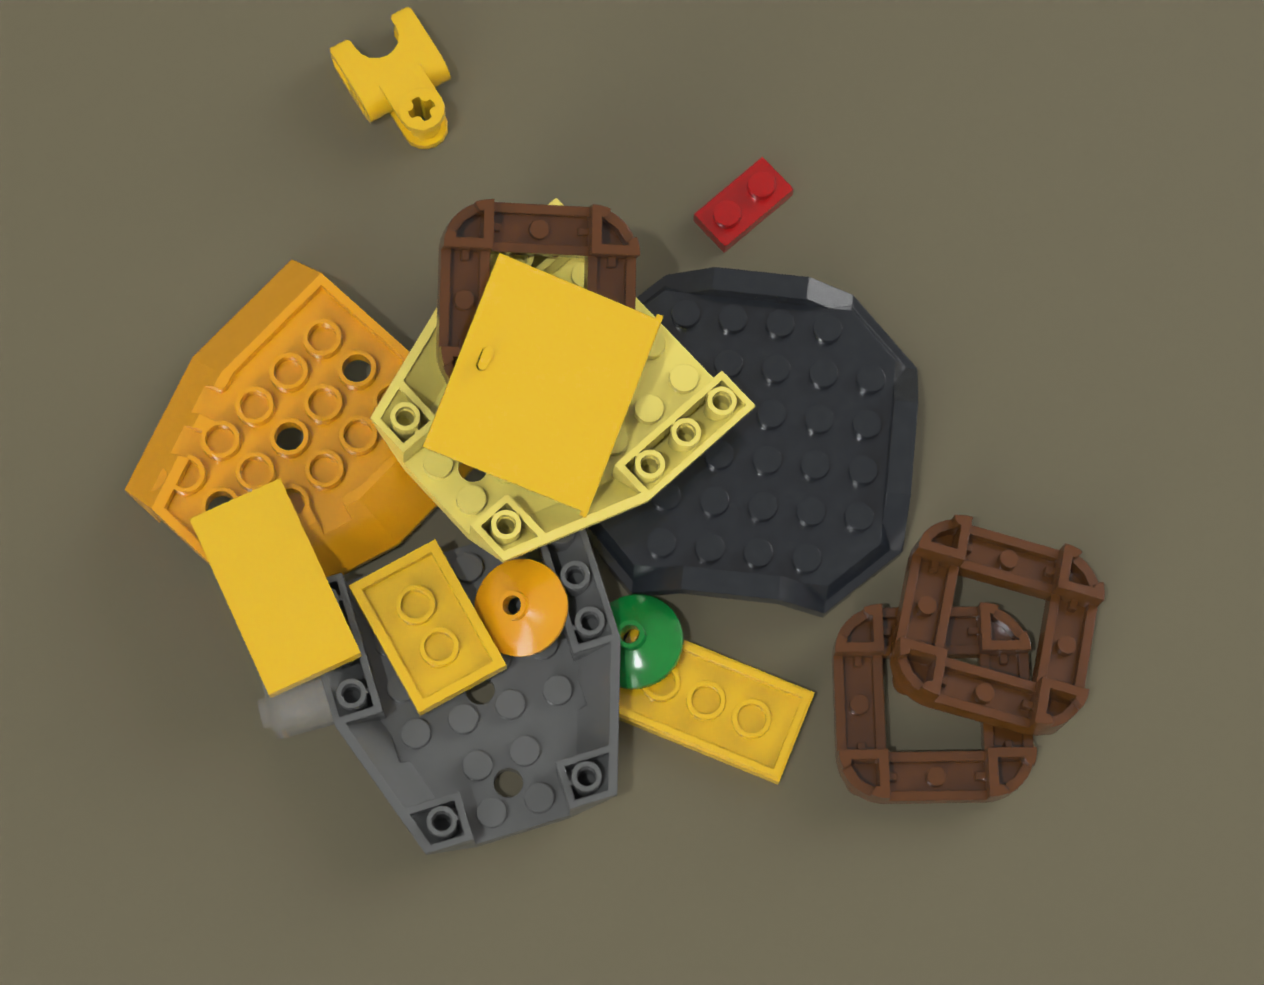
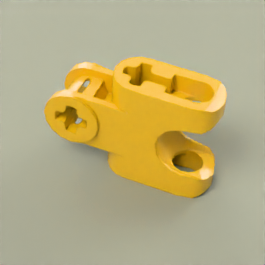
M405 7L391 15V20L394 23V36L398 43L395 49L386 56L369 58L362 55L350 40H344L330 48L335 70L370 123L390 113L411 146L418 149H431L444 141L448 134V121L445 116L443 99L437 92L436 87L450 80L451 75L443 57L411 8Z

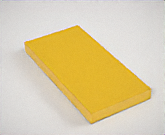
M281 478L190 518V522L270 698L362 657Z
M635 629L629 630L625 643L635 642L639 637V631ZM683 640V650L680 659L667 677L650 687L642 689L620 688L619 720L778 785L815 692Z

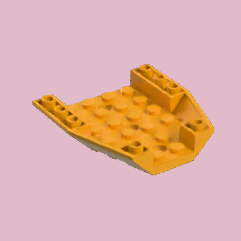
M291 259L192 357L125 491L159 523L163 521L209 564L190 522V518L208 511L210 503L217 497L226 496L235 499L281 478L325 576L328 577L338 573L345 575L400 546L437 507L435 502L403 469L370 420V417L410 351L322 273ZM356 360L365 361L371 366L369 376L360 382L350 381L344 376L346 366ZM287 428L300 430L304 434L300 446L293 450L280 448L276 441L281 431ZM463 463L458 468L460 475L464 479L474 469Z

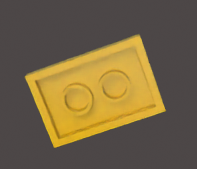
M436 539L349 585L353 597L419 716L507 669L505 661Z

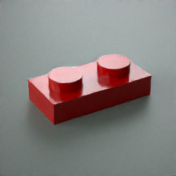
M761 157L694 213L693 221L725 253L792 197L794 189Z

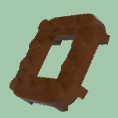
M484 199L476 201L474 204L458 212L443 231L438 255L436 357L446 384L449 381L490 277V254L585 258L584 288L635 309L636 258L640 256V246L638 238L633 236L627 224L619 216L611 212V208L598 204L582 207L494 202L495 199Z
M954 515L950 520L934 524L916 542L907 561L889 654L894 688L900 694L907 695L922 706L1032 736L1056 733L1084 706L1090 689L1085 688L1097 608L1105 598L1104 582L1098 583L1093 570L1080 557L1082 551L1070 544L1065 543L1058 550L973 526V517L968 515ZM958 575L1045 600L1032 681L947 657L948 649H944Z
M980 602L978 606L951 608L944 649H948V658H977V666L1030 681L1028 653L1031 651L1030 639L1027 631L1024 632L1009 614L998 609L999 605L987 602ZM882 603L864 607L863 610L851 616L840 629L832 650L835 758L837 769L848 791L853 795L878 804L987 803L1001 800L1015 792L1027 779L1032 767L1035 765L1037 747L1033 745L1032 735H1025L980 722L982 751L889 752V749H886L882 659H889L898 607L882 608Z

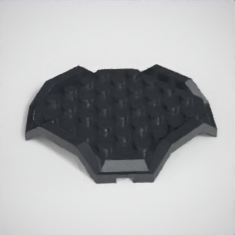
M720 267L665 275L640 294L637 299L655 317L656 314L663 316L661 324L713 378L723 371L755 404V408L649 502L585 528L590 545L607 564L609 571L629 595L689 594L772 603L823 618L868 579L876 576L900 557L903 551L911 497L918 413L917 368L854 295L811 277Z

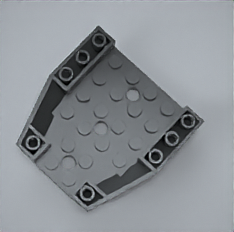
M586 529L514 558L530 559L548 566L558 575L565 587L568 598V615L565 626L555 642L542 652L527 657H514L500 653L507 669L487 679L495 689L494 695L489 702L475 704L467 698L465 691L419 716L349 589L350 584L365 576L349 581L344 580L342 573L326 577L362 654V657L320 675L334 725L426 855L474 848L569 819L617 796L621 638ZM472 543L443 552L474 607L480 584L488 573L503 562L477 544ZM518 597L511 599L509 602L508 610L512 615L520 610L521 602ZM511 771L517 773L522 778L523 787L516 796L503 797L496 792L494 783L501 773Z

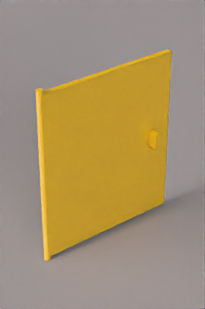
M499 253L426 436L423 448L580 511L579 516L586 518L663 316L656 314L655 318Z

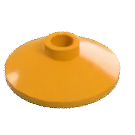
M513 559L498 565L484 578L477 591L474 608L500 653L514 657H527L547 649L559 637L567 620L568 598L562 581L551 568L530 559ZM518 597L521 607L516 614L512 615L508 610L509 602L511 599Z

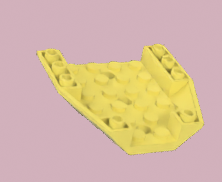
M555 198L548 205L563 204L557 198ZM490 254V274L498 254ZM506 255L584 288L585 258ZM636 297L635 310L655 318ZM436 308L370 417V420L403 469L469 540L504 563L649 502L755 408V404L723 371L713 378L661 324L586 518L579 516L580 511L487 473L479 481H467L459 473L460 462L423 448L426 436L447 386L436 357Z

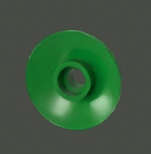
M627 595L610 602L609 604L621 638L620 688L642 689L660 682L675 668L683 650V630L676 614L663 601L648 595ZM632 629L639 631V637L635 642H624L626 632Z

